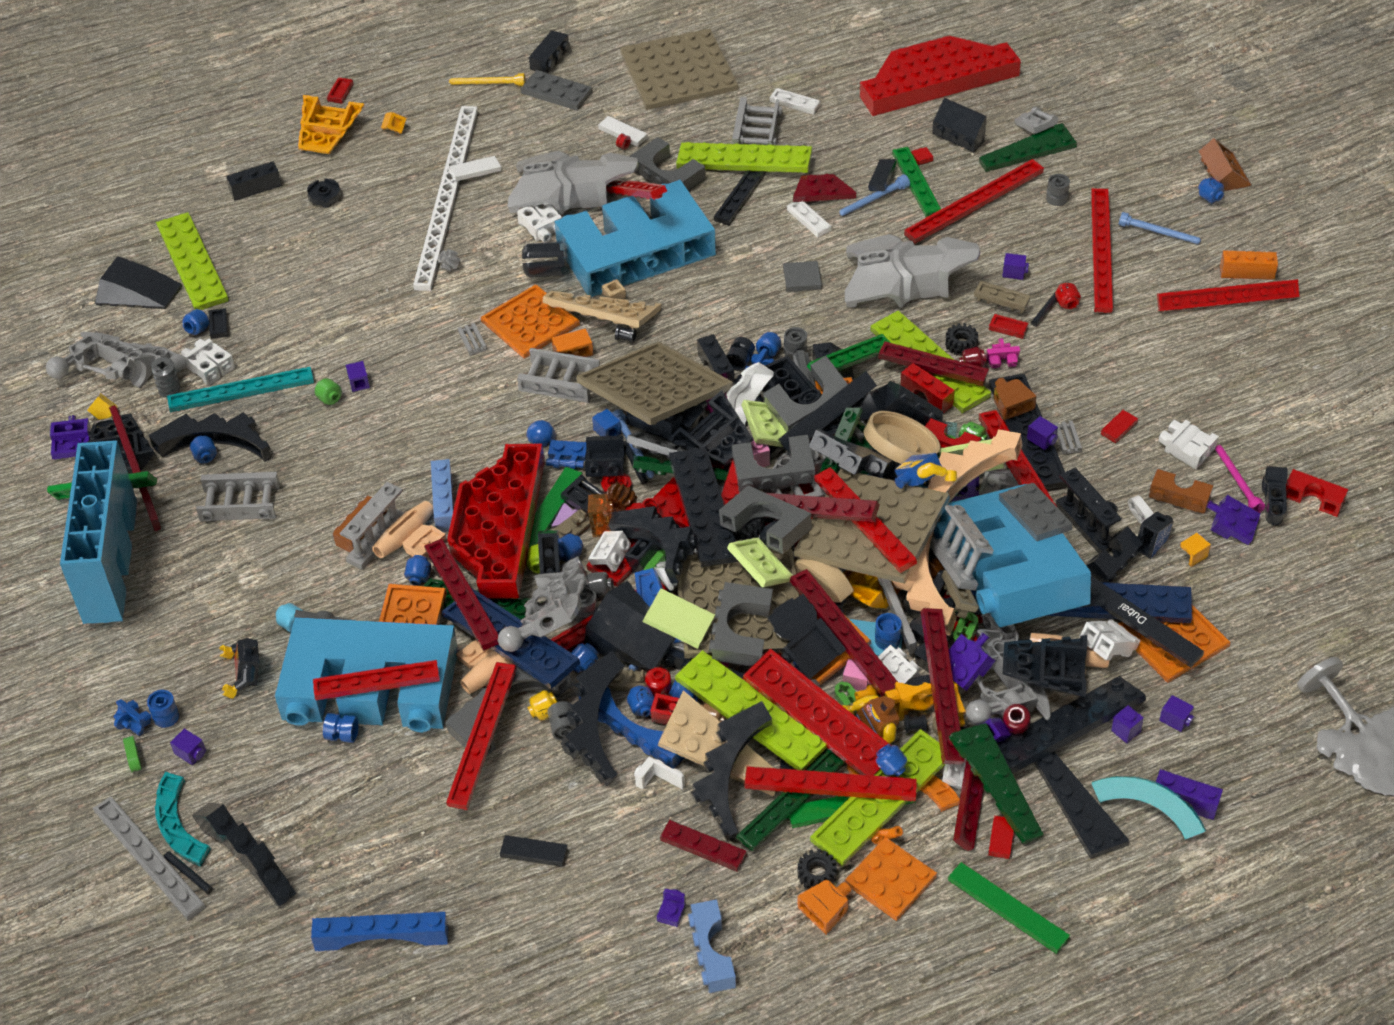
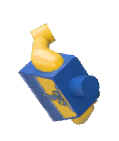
M936 453L912 455L895 469L897 475L895 484L899 488H903L906 485L917 486L926 484V481L935 475L941 477L945 475V481H957V472L955 470H946L945 467H942Z

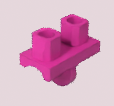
M999 338L998 344H992V348L987 349L986 359L989 361L991 369L999 368L1001 360H1007V366L1009 367L1017 366L1020 347H1011L1010 343H1004L1003 338Z

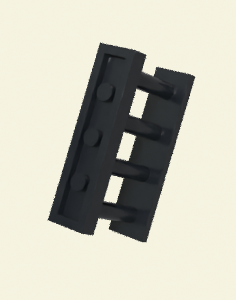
M1076 467L1060 474L1059 478L1068 486L1067 495L1056 500L1057 508L1097 553L1103 550L1107 552L1112 551L1106 544L1112 538L1109 535V529L1111 525L1120 522L1122 518Z

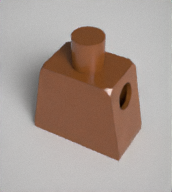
M999 378L995 382L994 402L1003 420L1035 409L1037 396L1020 380L1014 379L1007 382L1004 378Z

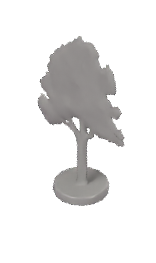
M1331 657L1320 662L1300 678L1297 686L1303 693L1312 692L1324 686L1344 712L1346 722L1339 730L1322 729L1318 733V751L1327 757H1330L1332 752H1335L1337 757L1333 763L1334 768L1346 772L1348 775H1353L1354 780L1360 783L1363 788L1370 789L1376 793H1382L1385 796H1394V707L1376 714L1372 718L1357 713L1331 681L1342 670V661L1338 657ZM1362 719L1366 720L1367 724H1364ZM1352 722L1358 726L1359 734L1351 733Z

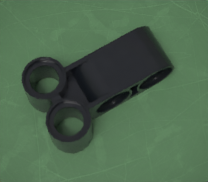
M1267 466L1265 476L1262 479V493H1265V518L1269 524L1274 526L1283 522L1287 510V467Z

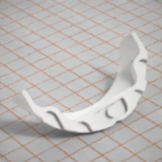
M759 362L746 368L741 373L742 378L725 395L744 425L747 419L741 405L743 400L755 401L763 387L774 375L772 370Z

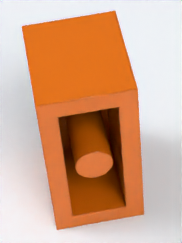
M586 328L552 337L553 352L581 357L593 355L592 341Z

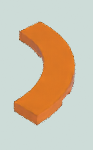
M847 764V769L850 774H859L856 770H854L851 766ZM935 775L920 789V791L935 802L941 812L959 805L960 798L956 792Z

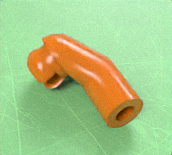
M900 826L880 829L871 838V841L874 844H879L884 837L892 840L902 836L903 830Z

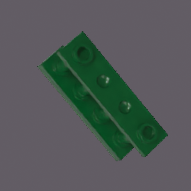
M846 408L835 436L850 443L875 450L866 440L865 436L861 443L853 436L855 427L864 434L866 425L859 419L863 409ZM826 456L819 473L831 467L838 474L840 471L839 463ZM865 471L860 472L861 474H868Z

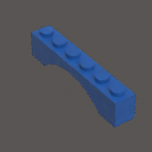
M606 688L599 705L598 721L610 726L615 733H620L626 737L631 744H636L642 748L645 754L652 755L668 767L674 769L684 757L658 746L664 731L648 729L630 721L616 707L610 688Z
M446 912L312 918L311 940L315 951L339 950L356 942L374 939L406 940L425 946L447 945L448 921Z

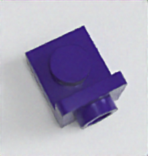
M664 889V899L656 917L657 922L678 927L686 907L685 894L676 889Z

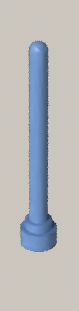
M905 174L897 177L895 183L887 186L885 191H877L841 209L839 214L844 216L896 189L909 187V178Z
M1122 212L1118 224L1120 226L1133 225L1191 243L1199 244L1201 242L1199 237L1134 219L1132 216H1129V213Z
M621 409L615 410L612 414L620 420L621 431L627 439L628 435L632 433L626 424V415ZM630 444L635 455L644 456L641 449L633 448L632 444ZM648 470L646 473L647 477L653 478L654 472Z

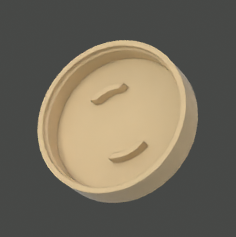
M890 411L875 412L870 416L864 429L866 440L875 450L900 464L912 455L938 454L940 450V443L937 437L928 428L914 419Z

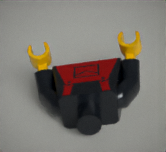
M243 638L242 640H237V643L232 644L231 647L221 645L219 650L224 652L220 657L231 659L234 655L236 682H234V686L225 684L222 687V691H224L222 695L232 699L235 697L237 690L240 691L246 686H257L259 671L258 641Z

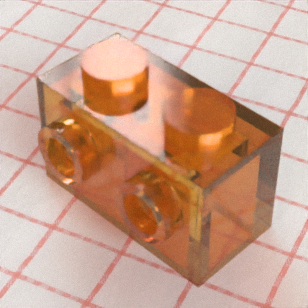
M608 494L588 495V516L593 537H601L604 531H611L608 524L613 512V502L609 501Z

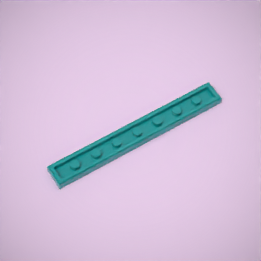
M310 366L167 396L169 411L171 413L313 384L314 379Z

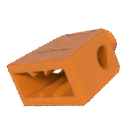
M825 880L799 894L797 907L822 932L828 934L847 912L848 899L846 896L852 890L846 882H842L839 886L835 887L829 880Z

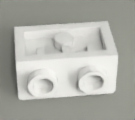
M604 531L588 560L591 565L607 564L611 572H616L631 543L623 531Z
M889 645L879 656V659L898 682L906 684L916 676H922L918 672L921 668L913 660L909 663L905 659L907 655L899 647L895 649Z

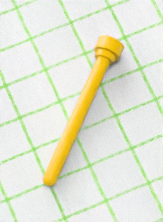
M518 73L514 77L451 78L449 83L451 85L515 83V85L523 86L526 83L525 73Z

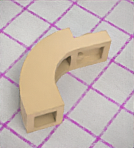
M799 557L794 560L796 574L808 569L833 602H842L854 591L848 579L838 567Z

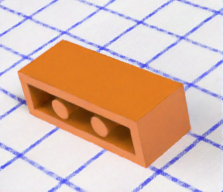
M1223 250L1220 263L1221 278L1275 280L1278 267L1277 252Z

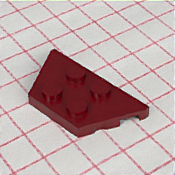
M810 174L800 177L792 201L856 199L857 193L834 174Z

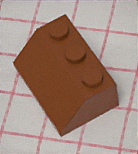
M1215 138L1199 150L1202 157L1200 160L1208 167L1206 169L1207 172L1214 179L1222 183L1226 191L1252 185L1234 153Z

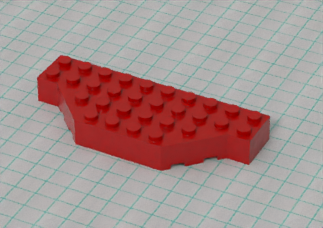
M950 35L891 51L876 77L860 82V98L871 115L876 116L1017 77L1020 75L1021 60L1007 42L991 46Z
M505 444L503 457L496 461L497 464L491 468L486 467L475 474V478L470 481L465 480L459 484L447 541L451 555L477 578L478 591L487 598H519L545 464L542 444Z

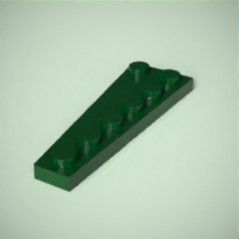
M1060 123L979 157V163L985 172L1076 148L1077 142L1065 125Z
M634 455L633 468H636L637 472L647 473L648 470L655 471V474L658 475L673 473L670 460L660 463L657 458ZM712 467L717 482L722 483L723 480L727 479L728 469Z
M987 723L951 733L949 736L950 741L962 758L967 759L972 767L971 771L975 776L978 775L983 782L985 791L990 793L995 799V805L1005 816L1006 821L1022 844L1041 838L1044 834Z

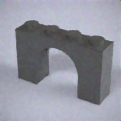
M659 137L630 155V157L637 158L639 163L635 172L654 184H669L681 180L689 191L706 179L705 166L694 159L676 170H662L656 167L670 157L669 143Z
M827 356L810 365L812 376L823 389L822 396L816 402L807 405L798 404L789 398L780 384L763 393L764 402L786 432L848 385Z
M808 435L789 437L791 459L786 465L776 469L764 468L756 463L753 457L751 442L732 445V456L739 492L747 486L758 490L815 482V467L811 448L809 447Z
M747 486L719 510L720 525L734 532H737L747 522L757 517H772L779 520L766 531L767 547L782 554L812 529L811 513L751 486Z
M729 582L724 583V589L719 590L718 596L721 606H716L715 618H718V622L713 623L712 635H715V639L710 640L709 645L712 659L753 666L762 657L764 639L738 635L729 628L727 623L731 618L739 614L768 617L773 589Z

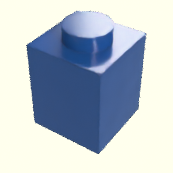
M608 409L592 417L593 430L599 436H618L621 434L620 420Z

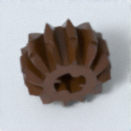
M616 483L608 487L604 501L607 506L611 507V510L617 512L624 511L631 504L636 503L638 497L634 491L630 490V487Z

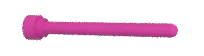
M1217 445L1215 450L1248 499V507L1261 513L1265 509L1264 502L1261 498L1254 496L1221 445Z

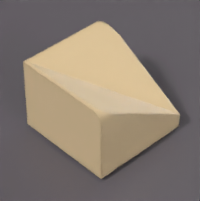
M616 279L602 285V294L609 298L624 299L626 298V289Z

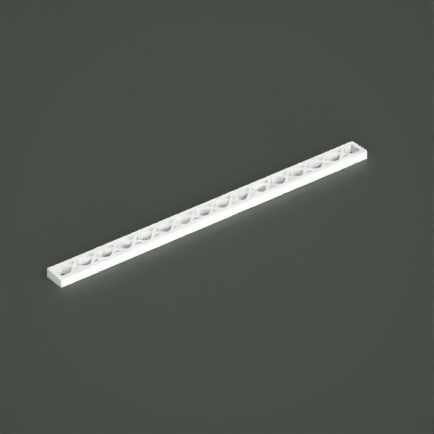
M461 106L414 280V290H432L439 263L438 258L442 252L460 180H449L452 176L448 170L449 166L465 163L478 114L477 107Z

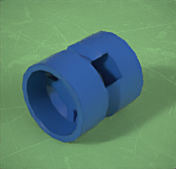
M884 613L876 619L875 643L882 650H886L889 645L896 649L901 643L902 621L896 614Z
M162 689L149 695L147 706L155 725L162 728L174 725L179 719V711L172 693Z
M328 713L323 724V738L331 741H337L340 738L342 742L354 743L359 729L358 717L345 715L342 718L340 714Z

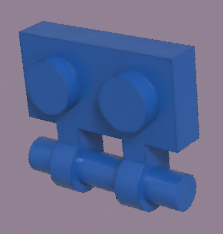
M551 440L546 466H553V468L570 467L571 469L584 468L587 451L586 442Z

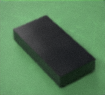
M226 308L208 310L210 338L229 337Z

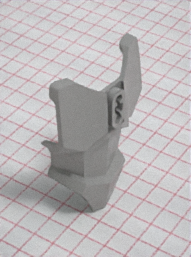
M554 151L521 160L517 163L516 168L518 172H522V170L524 172L509 195L510 213H517L519 208L542 203L553 205L561 215L569 208L602 207V205L607 204L606 185L620 177L634 173L639 166L638 160L634 157L611 152L602 155L600 160H579L578 155L570 157L567 153L561 151Z
M891 234L848 245L846 247L847 257H857L858 267L845 289L846 306L848 308L856 307L859 302L884 297L894 299L899 307H903L908 301L917 298L935 296L948 298L949 275L977 261L981 253L977 243L950 237L939 240L937 245L914 246L913 241L903 242L900 237Z

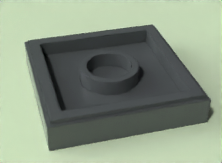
M818 261L783 263L786 292L821 289Z

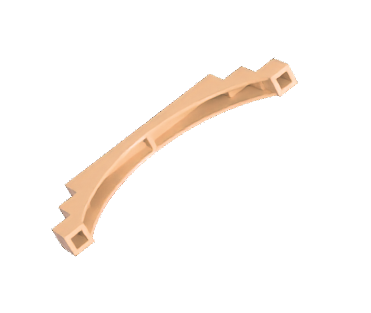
M998 430L996 437L992 438L991 444L970 441L968 448L964 449L963 455L942 452L939 458L942 467H945L946 470H955L957 472V481H945V475L943 477L935 475L929 479L927 489L949 493L948 505L962 488L982 473L1009 460H1017L1023 446L1021 433ZM932 532L906 583L893 581L896 589L908 591L907 601H909L910 609L921 611L923 608L942 609L946 635L950 636L956 622L955 610L948 607L941 598L929 572V548L933 535Z

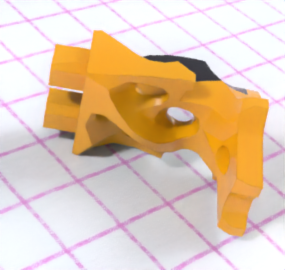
M929 674L911 679L906 684L896 682L895 689L885 691V696L894 700V709L900 721L910 711H927L934 705ZM953 681L960 727H964L965 709L959 696L957 683L955 684Z

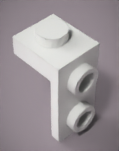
M648 757L642 766L639 765L634 773L636 786L642 790L654 775L681 789L685 786L684 775L681 771L672 769L661 760H655L651 757Z

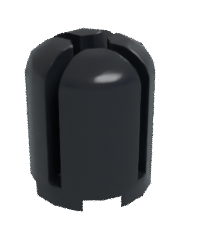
M563 241L526 244L522 249V259L558 257V261L522 263L524 274L530 278L565 276L561 271V267L565 266L564 250L560 251V243H563Z

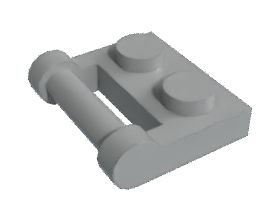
M1033 107L1031 112L1023 113L1015 118V125L1034 134L1058 123L1056 115H1049L1038 107Z

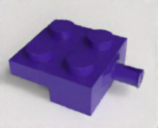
M70 415L68 421L51 422L52 459L76 457L78 443H87L90 440L91 426L88 418L76 420V416L72 415L71 417Z
M1226 495L1219 505L1211 500L1208 502L1206 508L1216 512L1211 531L1225 539L1232 536L1246 545L1252 542L1261 513L1229 495Z
M983 632L976 642L969 640L961 634L949 649L953 681L966 691L979 675L984 677L995 663V660L985 653L982 648L989 638Z

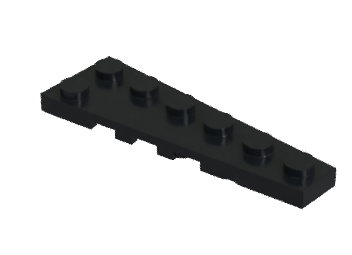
M1055 752L1034 762L1090 859L1129 846V839Z

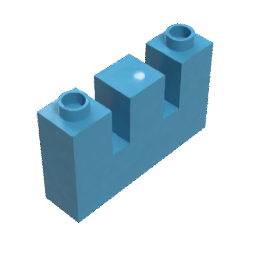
M681 180L669 184H661L666 186L668 192L663 193V197L653 200V198H650L652 220L649 219L634 196L602 205L604 231L606 233L603 236L587 211L566 215L562 219L554 221L556 241H563V243H560V251L564 250L566 262L587 295L593 297L602 294V285L616 279L622 286H626L716 255L715 229Z
M117 441L78 443L60 566L83 624L123 621L127 590L122 575H129L132 543L127 531L134 530L137 499Z
M1026 484L948 504L950 506L960 505L965 508L969 517L994 550L993 554L981 553L972 574L978 583L976 588L978 607L982 614L990 613L999 628L1090 604L1091 572L1064 534L1061 533L1036 541L999 501L1000 493ZM944 509L940 516V522H937L934 528L935 539L943 537L951 519L946 509ZM957 525L949 540L950 544H952L954 537L959 529ZM965 536L963 537L961 544L957 550L958 555L960 554L962 547L966 541ZM971 547L964 562L966 566L974 551L973 547Z
M294 618L275 693L281 719L296 726H302L308 722H322L327 699L315 700L313 679L437 660L440 681L401 687L397 703L403 727H408L415 732H427L430 728L443 729L456 665V653H458L454 626ZM390 689L336 697L341 717L343 718L345 715L358 717L359 724L383 725Z

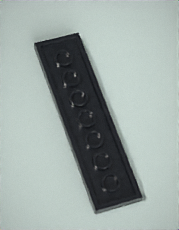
M1025 373L1000 377L1004 378L1007 382L1018 379L1031 390ZM999 378L989 379V386L993 397L996 387L995 382ZM1037 402L1034 410L1003 420L1010 432L1021 433L1023 444L1021 450L1046 490L1067 486L1059 478V475L1064 473L1065 470L1055 446L1050 445L1044 450L1027 439L1028 426L1039 416L1042 417Z
M707 448L670 452L669 460L688 525L698 537L696 552L701 567L739 562L727 549L729 543L736 542L732 530L720 525L719 510L724 506Z
M1118 676L1088 692L1086 697H1079L1050 713L1049 720L1043 717L1031 723L1025 732L1021 734L1013 733L1006 740L998 742L997 745L1012 774L1112 720L1127 705L1133 708L1146 701V695Z

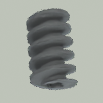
M167 357L154 360L151 367L159 395L167 397L168 395L177 394L181 387L174 362Z

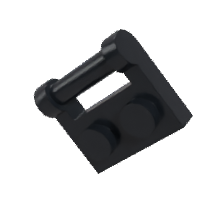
M583 475L575 479L561 493V498L577 510H583L589 518L606 504L604 501L606 492L588 482L587 478ZM581 487H584L585 489H587L588 491H590L591 493H593L594 495H596L597 497H599V499H597L596 497H594L593 495H591L589 492H587L586 490H584V489L581 488Z

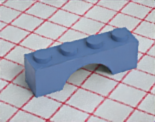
M450 459L431 461L435 527L442 532H449L454 510Z
M717 899L691 904V913L688 914V921L690 927L694 926L695 932L692 933L694 946H699L700 952L696 953L699 966L703 965L704 971L701 972L703 985H708L709 993L736 988V978L731 957L718 954L709 944L711 938L722 930Z

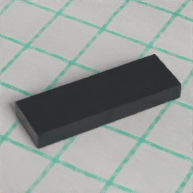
M879 159L868 185L869 191L886 190L897 164L896 159Z
M505 835L500 850V857L563 867L568 846L567 844Z

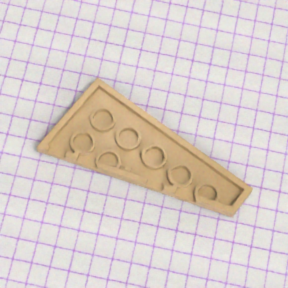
M550 291L543 296V303L549 304L550 307H560L566 311L580 312L582 315L595 316L600 320H611L615 324H626L631 328H639L661 310V304L655 303V306L645 305L646 302L629 303L628 300L600 297L598 300L590 299V295L574 297L572 293Z
M683 690L659 740L658 746L704 766L703 762L706 761L705 753L725 743H720L716 735L718 731L717 724L720 721ZM746 745L734 764L730 778L745 784L746 766L773 767ZM760 790V791L765 792V793H767V794H769V795H771V796H774V795H775V792H776V791Z

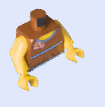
M868 695L853 702L852 706L842 705L853 715L854 711H857L858 719L889 744L896 739V729L900 719L894 709L895 702L893 699L886 696Z

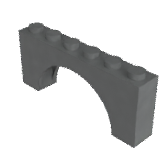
M516 666L517 671L507 698L528 690H547L549 693L553 692L558 698L571 687V676L568 674L555 687L550 689ZM487 688L482 689L474 699L465 703L463 708L457 713L452 714L445 722L448 733L463 747L467 745ZM493 739L487 756L496 749Z

